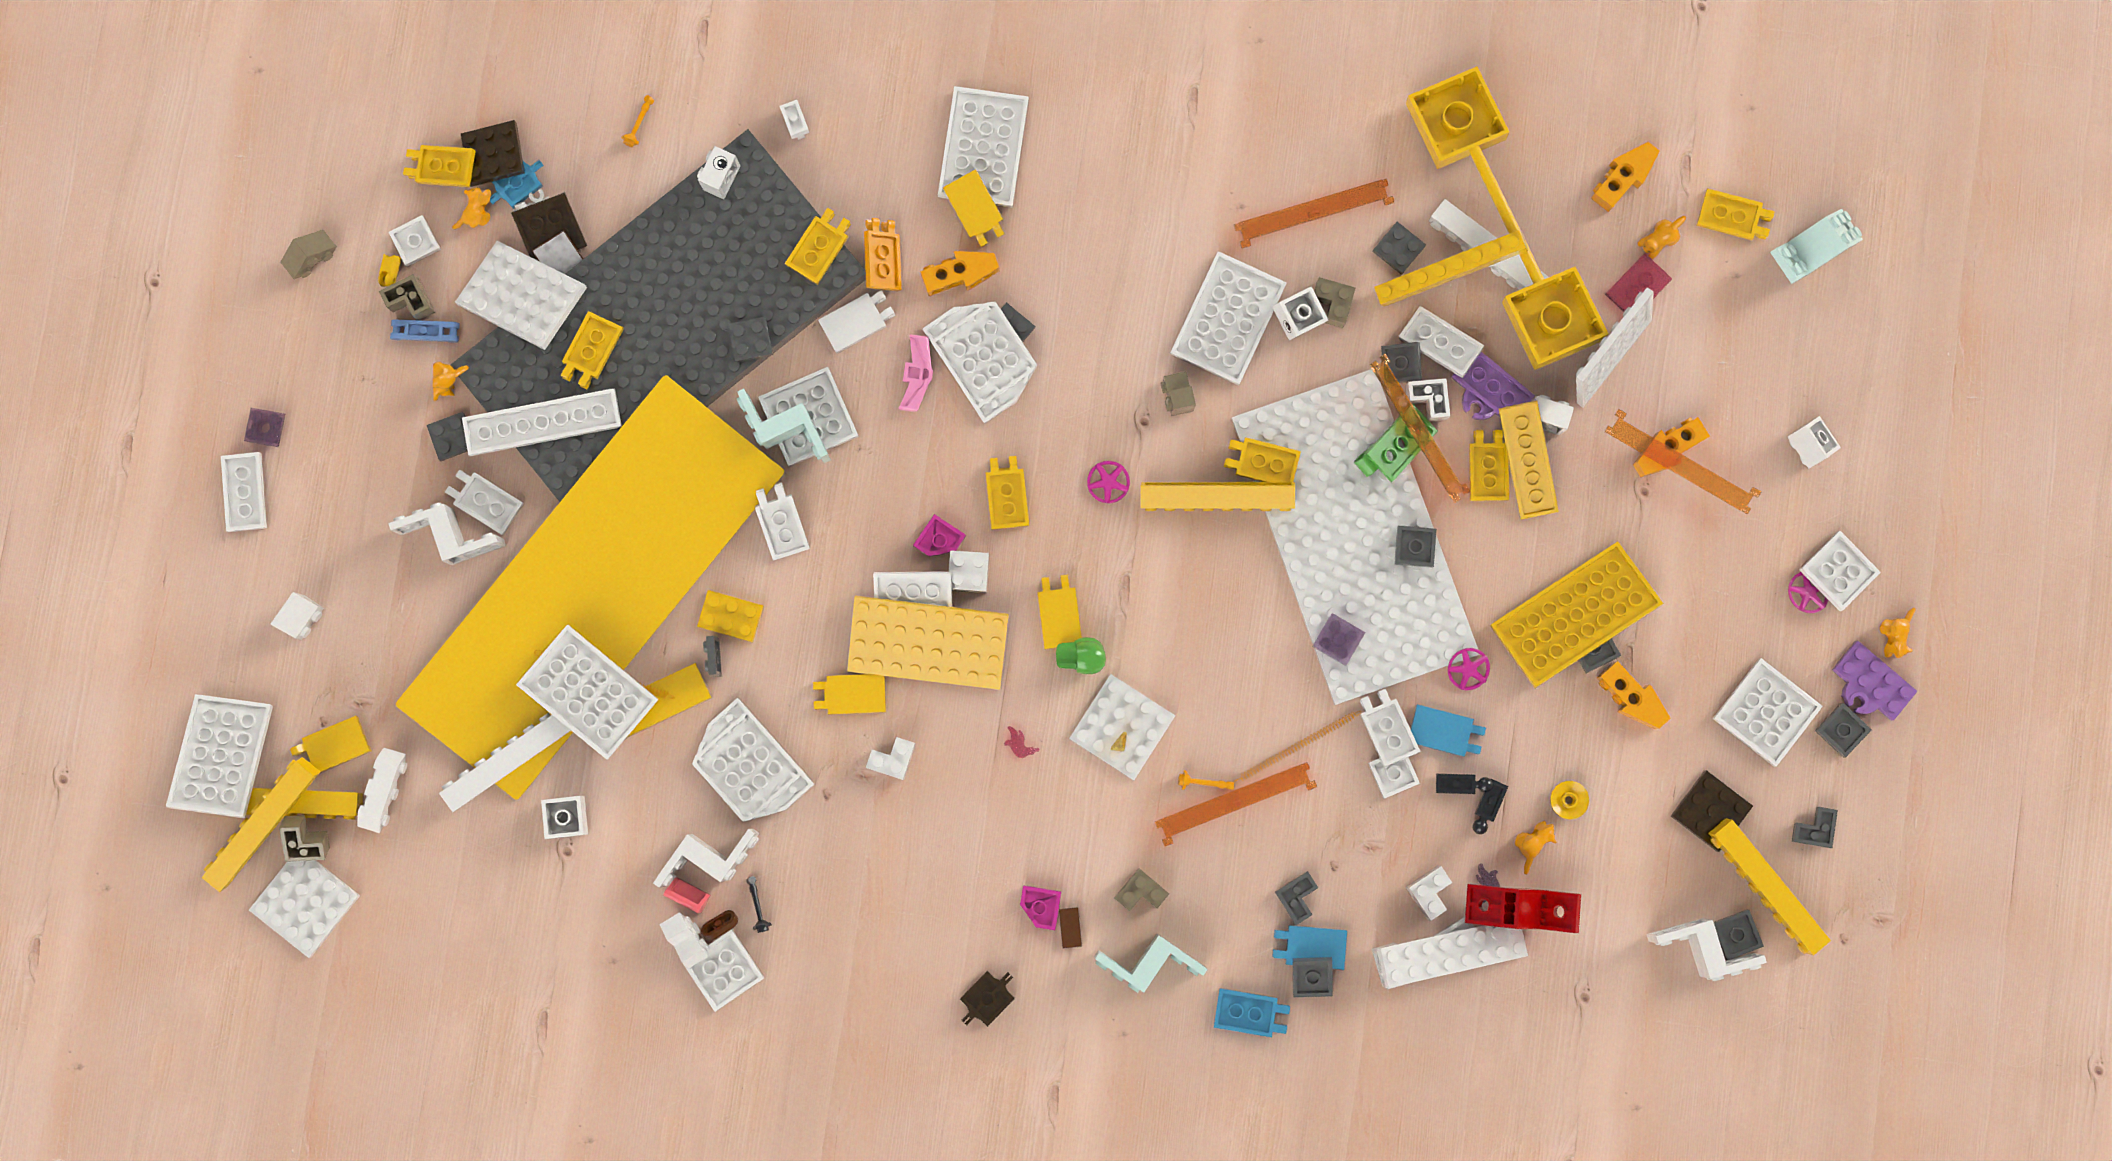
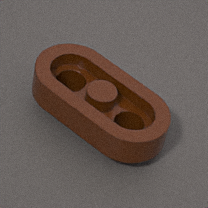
M732 910L724 911L706 922L701 928V934L708 941L717 939L737 925L738 916Z

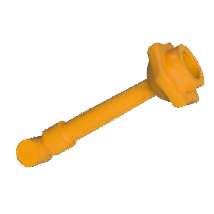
M649 95L644 97L645 103L641 107L631 133L621 137L623 143L629 147L639 144L635 134L650 105L654 103V99Z
M1186 770L1183 771V774H1179L1178 785H1181L1182 790L1190 783L1234 790L1235 782L1192 779Z

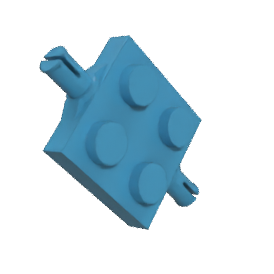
M538 159V161L529 166L523 161L525 174L493 181L492 183L495 185L497 192L491 195L490 202L494 204L500 198H503L514 209V205L526 200L529 197V193L532 192L534 194L542 188L543 185L537 179L535 173L544 166L542 162Z

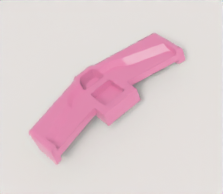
M910 334L912 363L905 362L903 382L909 383L899 410L916 412L920 407L929 383L932 381L933 370L929 338L927 336Z

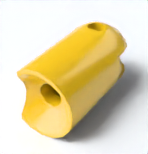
M383 254L378 275L380 286L388 287L396 283L401 257Z

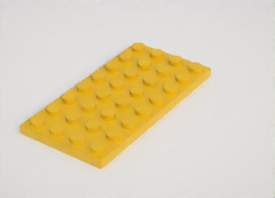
M1617 541L1490 626L1536 689L1664 603Z
M855 596L847 672L877 674L1000 690L1009 614Z

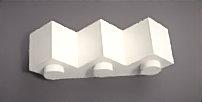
M383 748L376 758L373 766L376 770L372 779L368 781L364 793L366 795L364 805H360L358 811V827L380 833L382 828L388 825L390 820L388 806L398 796L397 780L407 769V763L405 762L406 754Z

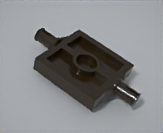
M986 971L960 998L969 1010V1013L961 1019L965 1025H968L974 1018H977L988 1027L1015 999L1006 988V985L1014 978L1011 975L1005 980L1010 975L1009 972L999 980Z

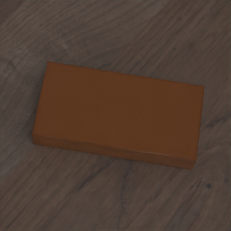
M1078 907L1059 909L1062 947H1082Z

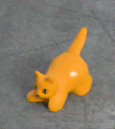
M478 187L464 190V193L469 198L468 204L461 218L452 226V229H458L463 224L470 225L471 228H475L478 225H486L490 220V214L485 211V206L490 200L491 191L486 189L482 192Z
M1681 216L1674 222L1666 219L1659 221L1654 227V232L1638 241V246L1643 247V250L1649 253V259L1653 260L1665 246L1675 245L1679 241L1680 233L1678 228L1684 223L1686 216Z
M435 362L433 364V401H437L439 395L455 396L452 389L455 388L453 384L456 377L467 371L469 367L466 365L454 369L449 364Z
M1915 608L1910 609L1905 618L1885 619L1881 623L1879 630L1881 634H1885L1888 637L1884 647L1886 658H1890L1892 654L1896 658H1902L1907 653L1913 651L1908 648L1906 642L1910 632V621L1916 611Z
M1542 821L1535 826L1531 834L1522 832L1517 835L1515 846L1526 857L1524 864L1525 875L1529 873L1533 859L1540 853L1543 846L1547 842L1557 843L1553 824L1547 825L1545 821Z

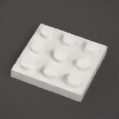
M1838 531L1799 569L1839 611H1843L1881 573L1841 531Z
M730 930L708 945L706 951L709 956L690 968L685 966L715 1012L764 979V976L733 930Z

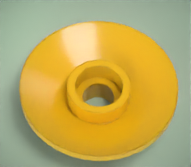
M1561 782L1555 786L1551 793V807L1561 818L1577 819L1588 809V792L1578 782ZM1567 796L1571 798L1570 804L1565 802Z

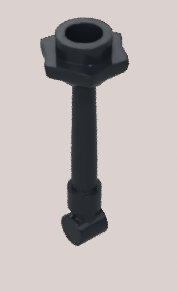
M751 876L747 878L746 882L750 886L749 890L752 894L758 922L753 927V930L761 933L769 931V926H772V924L763 920L757 894L758 890L755 885L756 878Z

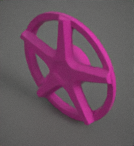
M1103 461L1096 464L1089 472L1087 478V487L1090 494L1102 503L1118 502L1127 494L1130 486L1128 472L1121 464L1114 461ZM1102 465H1114L1117 468L1111 474H1108ZM1097 469L1101 480L1090 484L1091 476ZM1121 471L1126 476V486L1116 481ZM1103 488L1104 499L1096 496L1092 489ZM1112 489L1124 491L1118 498L1110 500Z
M1802 572L1796 574L1790 580L1788 586L1789 598L1792 604L1800 611L1817 613L1824 609L1829 601L1826 597L1824 602L1820 600L1817 596L1819 590L1811 585L1810 580ZM1803 576V587L1792 586L1796 578ZM1791 591L1800 594L1802 598L1800 606L1794 601ZM1810 600H1813L1819 606L1815 610L1805 609Z
M1475 648L1462 649L1456 652L1450 659L1447 669L1448 677L1453 685L1461 690L1476 689L1486 683L1489 676L1490 663L1488 657ZM1467 651L1476 652L1482 657L1472 662ZM1462 653L1463 663L1461 666H1451L1453 660ZM1485 662L1486 672L1483 677L1477 671V668ZM1451 672L1463 674L1460 685L1454 681ZM1470 677L1480 681L1473 686H1466Z

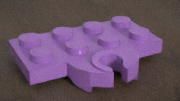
M1482 352L1463 378L1455 373L1451 377L1466 389L1462 395V406L1465 413L1470 410V405L1473 403L1480 407V411L1472 416L1475 420L1489 419L1494 414L1500 417L1498 408L1531 402L1535 397L1533 393Z
M1859 641L1853 643L1832 669L1833 672L1846 682L1841 695L1846 706H1851L1855 697L1861 700V706L1853 711L1856 714L1864 715L1878 709L1891 721L1895 720L1917 693L1916 689Z

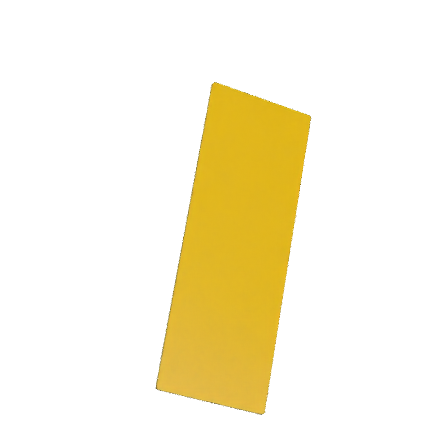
M663 376L396 702V707L476 768L474 764L482 758L488 760L492 757L490 754L498 747L503 749L508 746V740L516 735L518 738L524 735L523 730L533 724L535 727L540 724L539 719L547 713L552 715L516 684L538 660L541 652L542 654L566 625L571 626L622 670H625L752 514L755 506L759 505L756 490L764 489L767 495L783 476L784 469L669 376ZM573 731L559 738L495 784L513 799L518 800L572 735Z

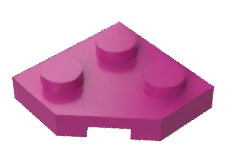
M934 514L913 546L929 557L950 553V551H957L966 535Z
M1023 885L1020 906L1036 928L1055 931L1061 891Z

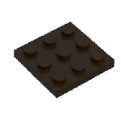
M515 120L461 133L462 147L472 148L476 151L470 187L525 174L518 127Z
M565 192L511 212L529 256L537 261L538 259L532 250L565 230L577 249L587 246Z
M1705 770L1672 813L1671 817L1716 852H1720L1721 848L1718 849L1711 842L1712 837L1709 835V832L1725 819H1732L1739 826L1753 805Z

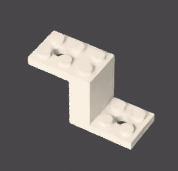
M435 503L430 506V509L424 511L423 509L415 510L412 512V515L407 517H396L393 519V522L388 523L390 530L400 535L430 525L441 559L450 565L506 546L503 538L492 533L481 536L482 539L477 541L472 539L464 542L453 508L441 503Z
M748 829L728 858L694 834H687L653 884L659 888L670 885L676 878L674 875L676 871L681 870L688 860L719 882L731 880L737 872L735 870L736 866L742 864L747 858V850L753 848L759 841L757 837L759 832L754 829Z
M1701 918L1646 934L1649 942L1661 946L1672 944V940L1679 939L1682 941L1688 939L1699 976L1707 978V980L1718 981L1724 979L1723 975H1739L1743 973L1742 970L1744 969L1756 970L1761 968V964L1767 963L1765 955L1756 953L1725 961L1714 922L1710 919Z

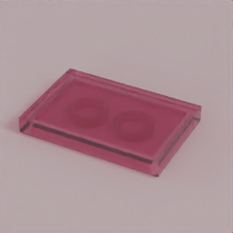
M1644 253L1605 295L1625 312L1628 307L1634 305V300L1640 292L1643 293L1646 288H1649L1654 292V299L1672 278Z

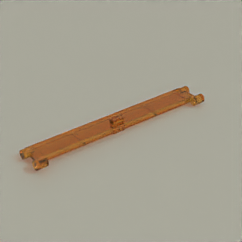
M1381 179L1234 224L1235 231H1241L1244 239L1240 241V246L1242 249L1250 247V239L1379 200H1383L1385 206L1393 204V196L1388 197L1385 187L1388 186L1387 179Z
M1385 353L1379 357L1382 362L1378 364L1377 361H1374L1369 365L1449 496L1456 503L1461 500L1459 496L1461 492L1466 495L1470 490L1466 483L1461 485L1426 425L1389 368L1388 363L1391 361Z
M1620 409L1616 411L1615 416L1618 419L1613 427L1609 425L1606 427L1605 433L1743 513L1748 514L1751 508L1747 505L1753 496L1758 498L1762 491L1755 487H1752L1749 493L1625 422L1623 419L1627 413Z
M1307 762L1155 821L1157 829L1162 827L1166 836L1165 839H1162L1164 847L1173 844L1171 836L1290 789L1306 784L1308 791L1316 788L1315 780L1310 782L1306 773L1310 769Z

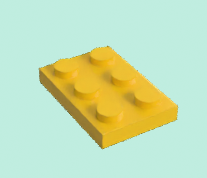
M708 590L697 627L753 643L764 606Z

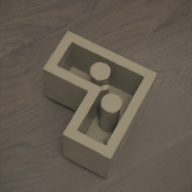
M324 230L307 234L292 240L281 260V264L293 279L305 278L311 274V270L317 262L330 260L337 246Z
M414 274L379 291L386 307L393 313L408 306L411 315L417 320L435 313L420 280Z
M1318 278L1314 292L1320 303L1330 305L1326 324L1340 328L1345 326L1356 287Z
M1187 372L1164 376L1161 388L1162 392L1167 394L1165 400L1167 412L1170 411L1171 416L1193 412L1196 403L1192 386L1189 385Z
M304 815L284 816L279 830L285 862L325 860L330 849L327 831L307 832Z
M1138 868L1114 899L1130 911L1139 899L1144 897L1158 909L1169 893Z

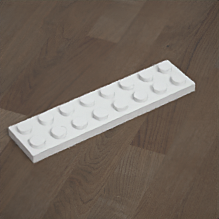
M614 388L462 417L469 456L622 427Z
M1486 925L1377 949L1386 988L1528 956L1522 929Z

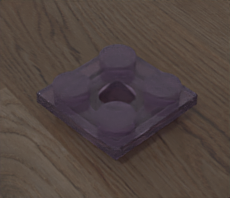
M251 408L244 441L279 447L286 414ZM268 423L270 429L268 432L263 433L262 426Z

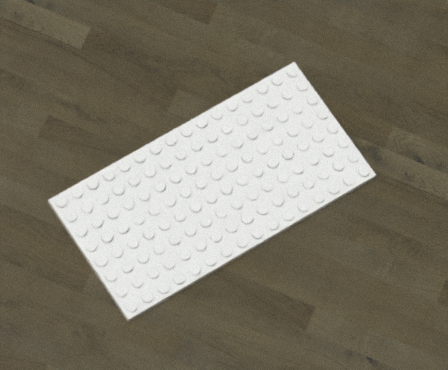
M1375 368L1231 418L1240 442H1244L1246 437L1301 451L1293 481L1295 482V509H1291V511L1272 509V511H1265L1334 705L1446 667L1452 656L1462 649H1478L1437 536L1433 568L1394 564L1398 525L1434 528L1410 463L1393 482H1390L1379 469L1366 477L1354 464L1355 459L1366 451L1371 444L1375 443L1394 422ZM1399 438L1398 445L1404 448L1402 440ZM1387 451V458L1392 461L1393 455L1390 451ZM1467 651L1469 658L1480 655L1473 651ZM1462 653L1453 660L1452 664L1463 661Z

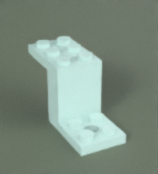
M1840 209L1824 217L1770 253L1792 284L1862 241V233L1858 227L1853 226L1848 212Z
M745 389L737 391L739 395L736 398L743 412H747L745 418L752 429L755 428L756 431L753 432V435L760 446L763 445L768 449L804 432L809 442L814 443V446L811 448L817 459H822L824 463L831 460L803 403L762 422Z
M1156 934L1131 972L1099 950L1094 956L1099 967L1105 971L1107 968L1112 970V976L1121 982L1123 979L1128 981V987L1137 993L1140 990L1143 993L1145 992L1170 953L1172 954L1171 959L1180 965L1183 962L1187 964V970L1196 976L1199 973L1204 976L1208 970L1158 934Z

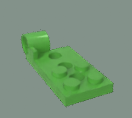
M1411 404L1375 443L1371 444L1366 451L1355 459L1354 464L1366 477L1379 469L1390 482H1393L1438 430L1414 404ZM1410 426H1413L1415 428V435H1412L1410 433ZM1399 438L1404 441V448L1398 445ZM1387 451L1392 453V461L1387 458Z

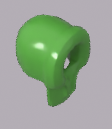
M1084 637L1074 642L1059 644L1056 649V662L1059 668L1075 669L1078 673L1091 675L1103 669L1106 662V654L1101 642L1095 638Z

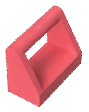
M678 877L672 881L663 894L696 913L703 911L711 896Z

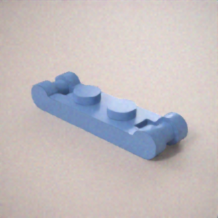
M391 320V326L393 327V332L390 333L391 340L458 343L459 341L457 330H459L460 323ZM401 327H405L404 333H400ZM445 329H450L449 335H444Z

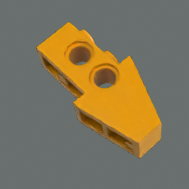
M1646 142L1613 159L1609 164L1611 169L1604 176L1606 181L1603 184L1601 182L1597 184L1592 190L1595 194L1591 199L1609 212L1631 185L1638 189L1644 183L1660 150L1650 142ZM1620 170L1626 171L1628 177L1622 176ZM1608 184L1614 185L1616 191L1610 190Z
M954 251L955 259H945L939 265H928L920 271L928 296H932L965 284L967 291L971 290L1000 272L995 253ZM957 266H963L965 268V270L962 273H956L954 271ZM944 272L947 274V277L940 280L937 278V274Z
M1691 417L1681 422L1682 427L1677 430L1673 427L1666 432L1660 430L1655 433L1633 464L1639 476L1644 477L1675 467L1682 463L1678 455L1709 438L1710 435L1699 417L1694 420ZM1681 432L1687 433V441L1682 439ZM1665 441L1672 444V450L1666 449Z
M1618 661L1613 662L1597 677L1599 680L1598 684L1605 691L1608 690L1613 695L1612 699L1614 702L1622 705L1617 711L1618 713L1653 729H1660L1671 719L1653 687L1645 685L1642 688ZM1616 680L1622 682L1623 687L1621 690L1615 687ZM1630 694L1636 697L1635 704L1629 702L1628 697Z

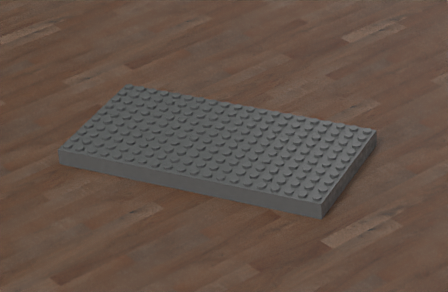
M747 129L723 148V150L736 155L740 164V168L725 199L708 193L701 187L697 175L701 167L704 168L705 162L565 273V275L585 284L587 288L545 350L501 327H497L454 361L451 366L454 369L466 365L469 367L467 371L458 377L487 413L614 388L623 426L665 375L669 376L704 406L708 407L770 357L766 356L735 362L728 324L766 317L774 354L866 280V271L845 245H843L818 285L785 265L788 257L814 217L821 218V216L749 129ZM589 311L623 327V331L599 378L592 377L591 383L586 390L578 384L583 372L575 369L570 382L563 379L561 373L566 367L562 360ZM621 427L516 447V449L558 501L561 502Z

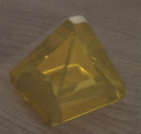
M1126 732L1119 736L1111 746V750L1125 751Z

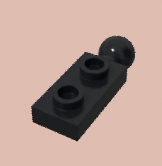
M1436 773V793L1475 794V788L1486 793L1491 791L1493 787V782L1488 777H1482L1476 781V775Z
M1491 779L1493 782L1491 791L1483 793L1475 812L1476 815L1480 816V819L1474 821L1472 828L1479 835L1487 832V820L1494 822L1509 787Z

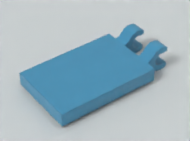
M1417 704L1410 730L1417 745L1465 757L1466 751L1480 754L1482 747L1469 744L1468 741L1470 733L1483 736L1485 735L1486 728L1473 725L1474 719Z
M1288 925V931L1274 930V938L1287 939V949H1273V958L1286 959V965H1293L1292 958L1332 957V969H1345L1347 930Z
M1220 988L1214 1028L1271 1038L1273 1032L1286 1034L1287 1025L1275 1024L1274 1019L1276 1012L1289 1014L1290 1006L1277 1004L1278 998Z

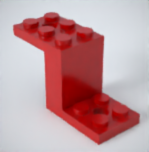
M1467 884L1465 923L1511 929H1542L1579 933L1581 894L1530 888H1505ZM1484 900H1486L1489 905L1486 911L1482 908V903ZM1560 906L1564 909L1562 917H1559L1557 914V909Z

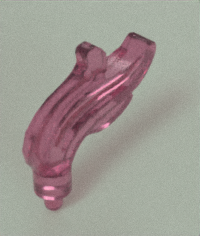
M1007 727L1011 733V740H1006L1004 745L1010 746L1018 758H1025L1028 755L1035 754L1034 752H1039V748H1027L1024 745L1025 737L1021 730H1019L1020 734L1018 735L1015 728Z

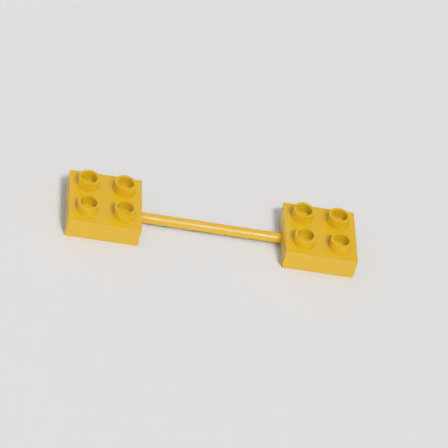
M1476 66L1408 95L1406 106L1436 168L1440 169L1471 155L1508 233L1520 230L1482 153V150L1507 140L1509 130L1478 67ZM1528 247L1529 251L1519 255L1533 284L1505 296L1502 304L1534 370H1537L1600 343L1609 333L1576 266L1544 279Z

